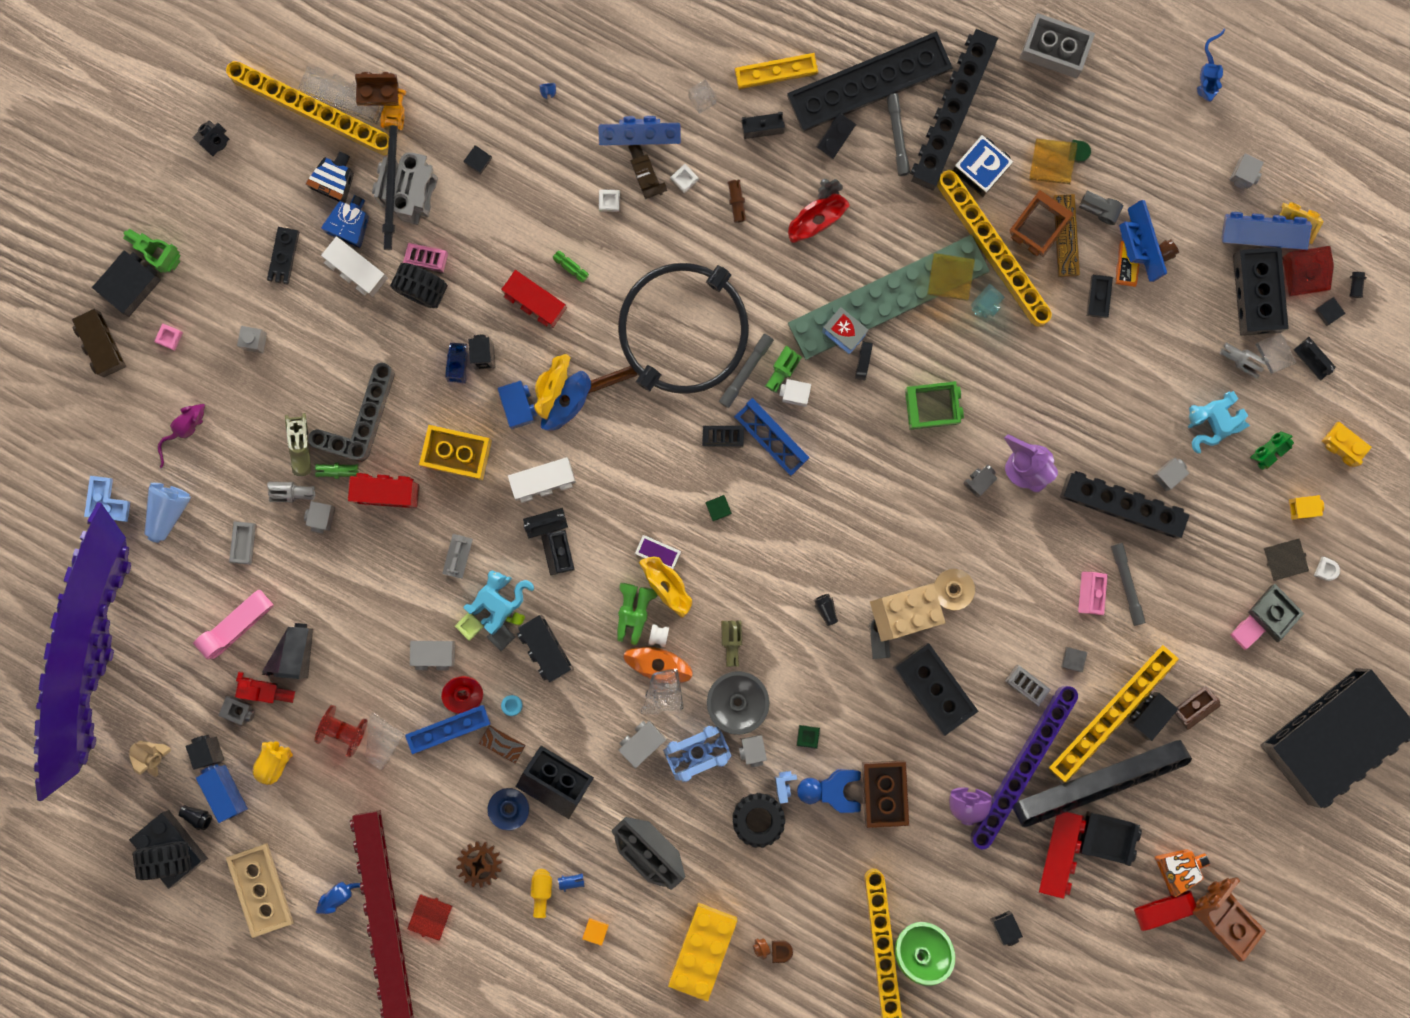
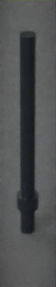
M395 125L389 126L385 224L382 225L384 250H392L393 234H395L393 216L398 129Z

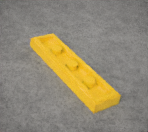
M815 53L735 68L738 90L818 74Z

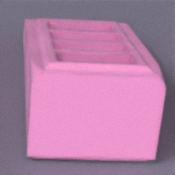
M408 243L403 263L443 273L448 252ZM414 249L416 250L414 260H410L412 250ZM422 251V252H424V254H423V257H422V261L419 262V261H418L419 255H420V252ZM430 253V261L426 263L427 255ZM435 255L439 256L437 265L433 264Z

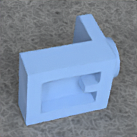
M791 771L780 772L779 776L775 777L778 802L780 804L787 803V797H791L789 784L785 785V781L797 780V775L792 774Z

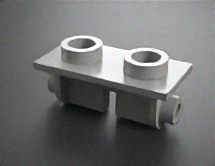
M456 534L452 535L442 574L463 579L473 541L472 538Z

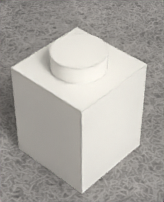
M787 379L786 384L781 385L779 396H783L782 402L806 407L811 384Z

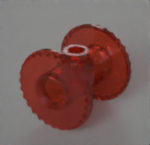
M330 705L320 721L314 742L320 744L325 735L349 745L346 756L351 758L363 739L368 720L363 718L358 727L334 718L336 706Z

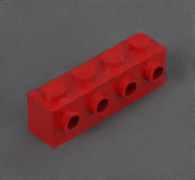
M1065 812L1056 816L1039 893L1065 899L1066 895L1070 896L1072 883L1069 882L1070 874H1075L1077 862H1074L1075 853H1080L1082 844L1078 839L1080 833H1084L1087 822L1083 820V815Z

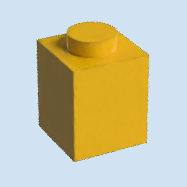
M1320 495L1289 499L1292 520L1323 516L1324 502L1321 500Z

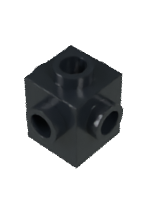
M210 120L207 123H203L198 128V132L192 137L211 156L223 150L230 140L225 135L227 130L218 122L214 125Z

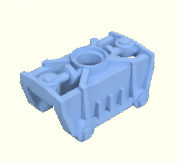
M707 726L703 729V732L678 743L677 741H672L663 750L675 780H682V782H687L692 778L691 776L714 766L722 767L728 763L727 760L732 756L721 729L713 726ZM720 733L721 736L715 740V743L710 744L708 742L704 744L707 738ZM697 746L701 747L704 752L703 756L698 759L694 758L691 754L692 749ZM715 747L726 748L727 750L717 756L708 754L713 752L712 749ZM679 750L687 751L682 753L683 756L680 758L668 756ZM680 762H690L687 769L675 773L674 769L679 766Z

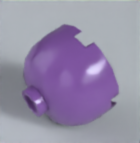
M966 787L953 789L949 798V807L952 815L960 820L962 824L974 825V823L981 822L987 817L992 805L991 795L979 789H976L975 793L967 792L969 788Z

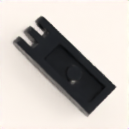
M278 227L267 281L272 282L274 274H276V283H281L283 275V284H289L300 233L298 230Z

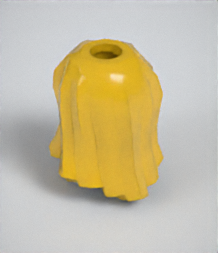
M277 741L263 742L261 752L253 765L252 772L255 780L265 785L277 782L287 762L293 757L291 749L279 746Z

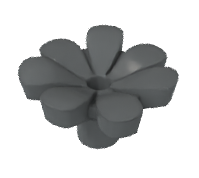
M822 179L820 182L822 187L818 190V198L825 199L832 194H839L838 191L843 189V185L837 179L831 182L827 179Z

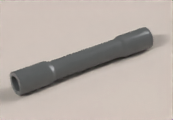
M893 93L886 98L892 124L898 176H906L910 174L902 129L899 95Z
M765 333L763 334L735 380L719 400V403L727 408L731 406L743 384L773 343V338Z
M1123 543L1113 545L1111 549L1128 600L1133 625L1146 623L1136 594Z

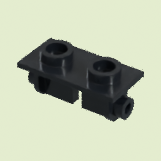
M1307 337L1294 349L1295 353L1320 381L1335 371L1336 366L1310 337Z
M563 508L523 519L528 539L568 528Z

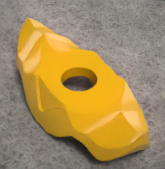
M568 354L553 358L550 369L543 372L536 382L535 392L538 400L534 405V409L539 416L546 420L553 408L555 399L561 395L567 379V368L571 359Z
M647 557L639 561L650 586L661 598L662 602L681 618L685 617L692 606V598L686 593L684 583L679 575L672 568L664 565L659 557ZM661 582L667 585L668 592L663 588Z

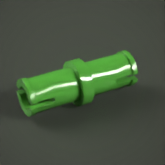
M316 464L315 470L324 471L315 472V476L334 477L335 479L356 476V473H359L357 471L359 467L358 464Z

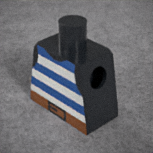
M339 151L335 161L324 157L307 180L306 185L311 190L337 202L346 203L354 176L353 171L346 167L350 156Z

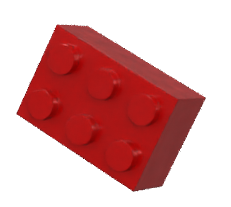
M356 473V476H350L348 501L351 503L417 509L419 484L414 482V479L411 477L398 476L397 480L390 477V475L377 474V478H373V476L366 473Z

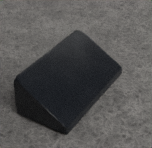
M562 530L542 535L541 539L550 575L575 570L566 531Z

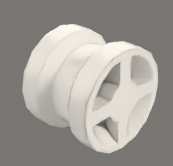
M653 624L649 644L654 645L656 643L661 647H665L669 627L659 628Z

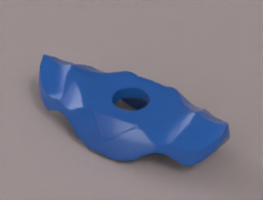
M578 371L566 379L562 393L555 399L548 419H541L542 429L547 431L557 430L578 414L591 388V380L587 373ZM563 395H567L570 398V403L566 407L560 405V398Z

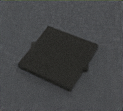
M1300 538L1264 548L1268 561L1267 566L1270 568L1273 581L1309 571L1305 558L1307 554L1303 551Z

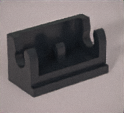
M783 112L741 118L744 139L784 134Z

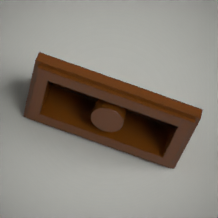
M1205 686L1177 706L1178 710L1175 714L1184 727L1189 730L1221 706L1220 700Z

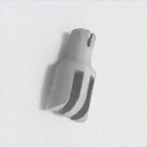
M1227 342L1223 346L1225 349L1222 348L1219 353L1233 360L1238 369L1257 379L1260 375L1243 365L1246 364L1260 372L1264 368L1248 359V357L1250 356L1264 365H1267L1269 362L1247 349L1240 351Z
M269 481L267 483L269 502L293 503L296 499L314 500L315 498L314 486L301 487L296 486L294 482Z

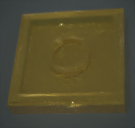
M1036 138L1029 179L1071 185L1077 143Z
M934 253L927 295L968 301L975 259Z

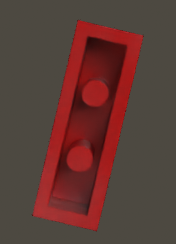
M516 269L501 289L505 294L503 297L512 304L517 302L521 305L520 309L529 316L534 314L538 317L537 321L545 327L550 325L554 328L567 309L565 303Z

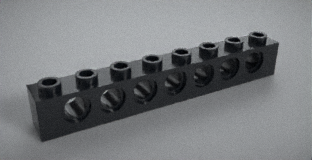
M976 29L973 35L969 34L965 46L968 47L966 53L961 52L957 62L960 65L958 72L953 71L949 80L953 84L950 90H945L941 99L945 103L942 108L938 107L933 118L937 120L934 127L930 126L927 132L928 143L927 145L922 144L918 156L921 157L919 164L914 163L910 172L913 175L911 182L934 191L998 41V37ZM978 51L981 57H974L971 52ZM970 69L973 72V75H966L964 73V70ZM961 87L966 93L959 94L956 88ZM948 106H955L958 112H950ZM947 124L950 130L943 131L940 125ZM932 143H940L942 145V149H934ZM932 161L934 168H927L924 162Z

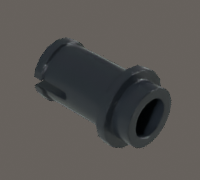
M1352 272V276H1350L1352 281L1349 297L1363 298L1364 280L1367 279L1365 272Z

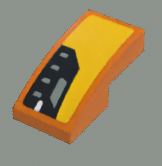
M1121 241L1119 244L1115 284L1136 287L1140 263H1131L1129 261L1124 241Z

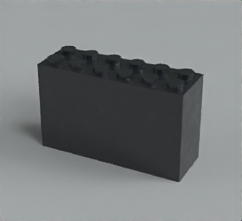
M1356 668L1260 746L1307 805L1327 808L1334 802L1333 799L1336 796L1348 792L1351 784L1364 779L1367 776L1366 772L1371 768L1379 767L1383 763L1382 759L1387 755L1395 754L1402 743L1410 741V716L1372 669Z

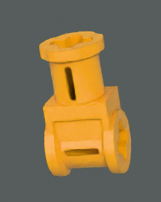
M399 88V106H384L380 119L381 128L395 125L398 127V130H403L405 109L402 101L403 96L406 95L405 90Z

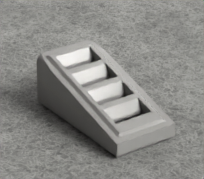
M1019 665L1015 666L1005 680L1008 685L1037 706H1040L1051 690ZM1020 673L1023 674L1021 680L1018 682V684H1016L1015 680L1018 678ZM1028 678L1030 680L1028 684L1025 686L1024 689L1021 688L1022 684ZM1035 683V688L1029 694L1027 691L1032 686V684ZM1039 688H1042L1043 691L1037 699L1034 698Z

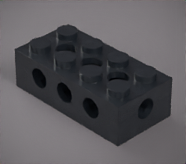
M1281 247L1239 250L1233 255L1240 336L1274 334L1288 330ZM1256 268L1261 271V275L1257 273ZM1258 288L1262 290L1263 295L1259 293ZM1260 308L1264 311L1265 316L1261 314Z
M925 643L893 666L896 673L941 735L946 736L979 712L929 643ZM922 666H925L928 670L927 676L921 678L918 674V670ZM937 683L940 686V691L938 694L933 695L931 693V686ZM950 700L952 709L945 712L943 704Z

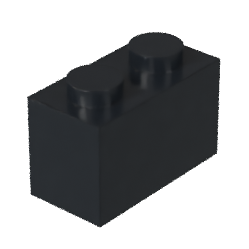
M484 334L474 335L472 339H468L470 364L475 370L496 368L494 343Z
M1159 692L1149 693L1143 700L1144 705L1140 710L1136 709L1131 714V721L1128 723L1145 739L1150 741L1154 740L1178 710L1174 704Z
M209 734L191 739L192 744L185 746L193 770L224 760L217 736L211 738Z

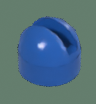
M555 83L539 85L543 98L547 99L549 94L551 98L555 96Z

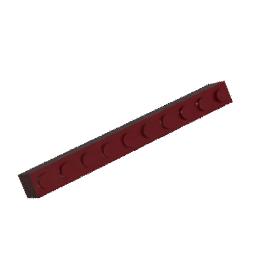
M381 810L355 814L352 816L353 820H350V828L352 832H355L356 840L353 842L355 853H358L359 857L357 871L358 874L362 875L360 890L361 894L365 895L366 903L363 904L365 916H368L369 919L367 934L368 937L372 938L373 944L370 946L371 957L375 958L376 966H374L373 971L375 979H378L379 982L377 997L378 1000L382 1001L383 1007L380 1009L381 1018H414Z

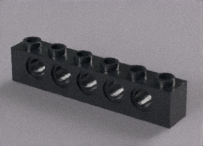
M1075 471L1067 475L1060 498L1174 539L1182 538L1190 516L1184 513L1183 508L1164 506L1165 502L1157 499L1147 500L1145 495L1133 492V494L1125 492L1126 489L1124 487L1105 485L1106 481L1094 478V480L1086 478L1087 475L1082 472ZM1083 485H1087L1090 488L1088 496L1084 495L1081 491ZM1102 492L1109 494L1110 500L1108 503L1102 501ZM1122 499H1126L1129 502L1127 510L1121 507ZM1142 506H1146L1149 510L1147 517L1143 516L1140 512ZM1161 513H1165L1168 516L1166 524L1160 520Z

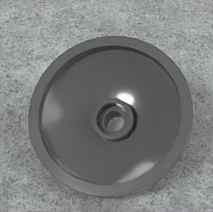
M735 671L722 675L713 683L708 692L707 710L711 720L718 728L730 734L752 732L764 722L769 711L770 701L767 689L757 677L746 672ZM735 699H741L742 704L740 706H735Z

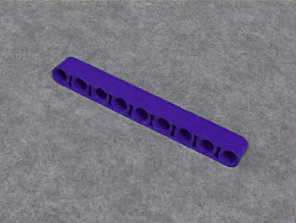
M1062 686L1054 694L991 799L992 805L989 814L983 821L978 822L973 829L970 840L977 848L981 850L987 849L994 841L1012 811L1013 805L1018 801L1076 704L1078 692L1075 688ZM1065 690L1071 692V699L1069 701H1065L1062 697ZM1054 708H1059L1061 711V715L1057 719L1052 717V710ZM1047 725L1050 728V734L1043 737L1041 729ZM1037 743L1040 750L1037 754L1033 755L1030 752V748L1033 744ZM1026 761L1029 764V768L1026 772L1022 773L1019 766L1022 762ZM1016 779L1018 782L1017 789L1010 790L1009 782ZM1005 797L1007 799V806L999 808V799ZM990 816H996V824L988 826L987 819ZM979 834H985L986 841L983 844H977L976 842Z

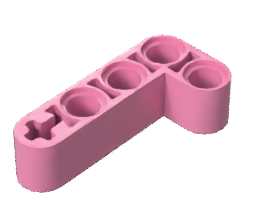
M257 590L213 630L200 635L193 644L207 660L215 659L269 612L274 604L261 590Z

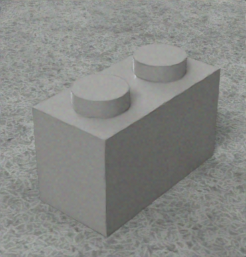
M410 641V666H415V670H428V666H436V670H449V666H454L455 641Z
M642 721L635 728L637 733L634 736L630 737L628 735L619 743L622 746L619 749L620 753L635 769L667 739L651 721L647 723Z

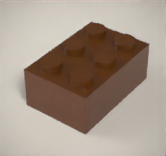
M904 760L862 762L865 826L867 828L909 826L906 762Z

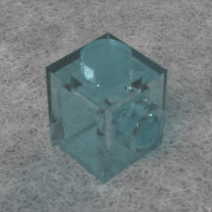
M989 284L970 306L973 307L972 311L981 318L983 316L986 319L989 315L993 317L1000 310L999 303L1005 297Z

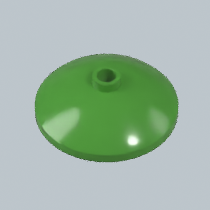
M917 922L907 926L899 934L895 944V957L899 968L908 979L919 985L934 986L942 983L951 975L955 966V950L950 938L942 929L931 923ZM917 955L921 956L922 961L918 959Z

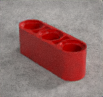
M1187 890L1176 897L1171 895L1134 909L1141 931H1146L1194 915L1192 912L1197 906L1192 891Z

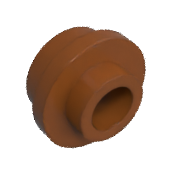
M758 938L755 939L753 950L756 956L766 959L767 955L770 954L766 940L764 938L760 940Z

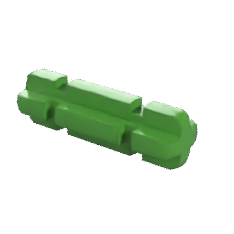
M558 250L554 254L553 260L556 263L561 264L565 270L576 276L580 282L586 281L589 276L588 272L584 269L581 270L578 264L569 257H565V254Z

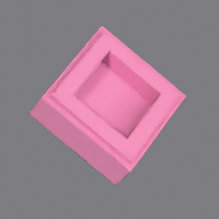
M162 323L154 342L175 351L183 332Z

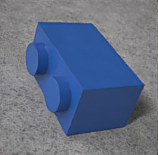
M518 381L497 388L511 429L535 422L534 417L537 416V413L534 409V404H529L528 397L531 394L528 385H523L522 381Z

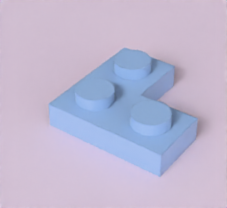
M90 476L84 517H90L96 503L99 502L103 504L113 520L128 522L131 502L110 499L112 478Z

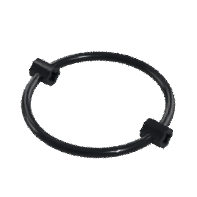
M691 263L668 264L648 272L630 289L620 310L618 333L624 356L633 370L639 375L636 383L649 392L653 387H657L671 393H697L720 384L736 369L748 343L749 323L741 297L728 282L732 274L727 269L719 265L713 271L707 267ZM690 271L709 277L706 281L709 287L718 292L724 288L731 296L739 313L741 335L733 359L717 376L696 385H673L659 380L662 374L655 368L647 365L643 369L638 363L627 339V316L634 298L651 280L670 272Z

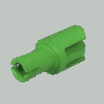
M785 346L773 365L774 373L765 387L776 393L783 380L791 377L802 357L788 346Z

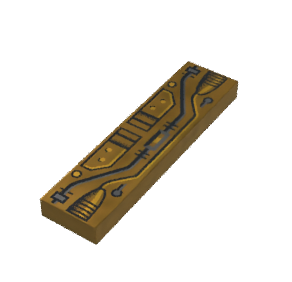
M1075 194L1054 195L1053 199L1074 213L1073 219L1056 240L1058 277L1079 276ZM1054 215L1056 230L1063 220Z

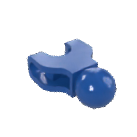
M837 769L824 780L818 781L815 778H805L798 785V797L805 804H815L818 801L829 803L833 809L840 813L860 812L861 804L857 801L847 800L844 797L843 790L848 782L859 781L861 779V772L858 770Z

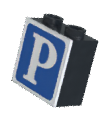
M981 135L955 165L953 172L984 197L1008 170L1013 161L1006 152L1000 151L991 139Z

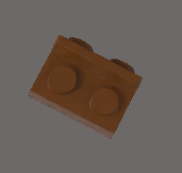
M362 72L361 74H355L357 106H399L397 74L391 72H383L381 74Z

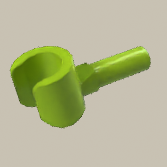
M514 612L513 617H507L505 621L521 625L525 615Z

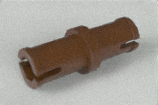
M739 179L727 182L731 198L729 205H732L734 223H737V221L738 223L747 221L744 209L745 198L742 197L741 181Z

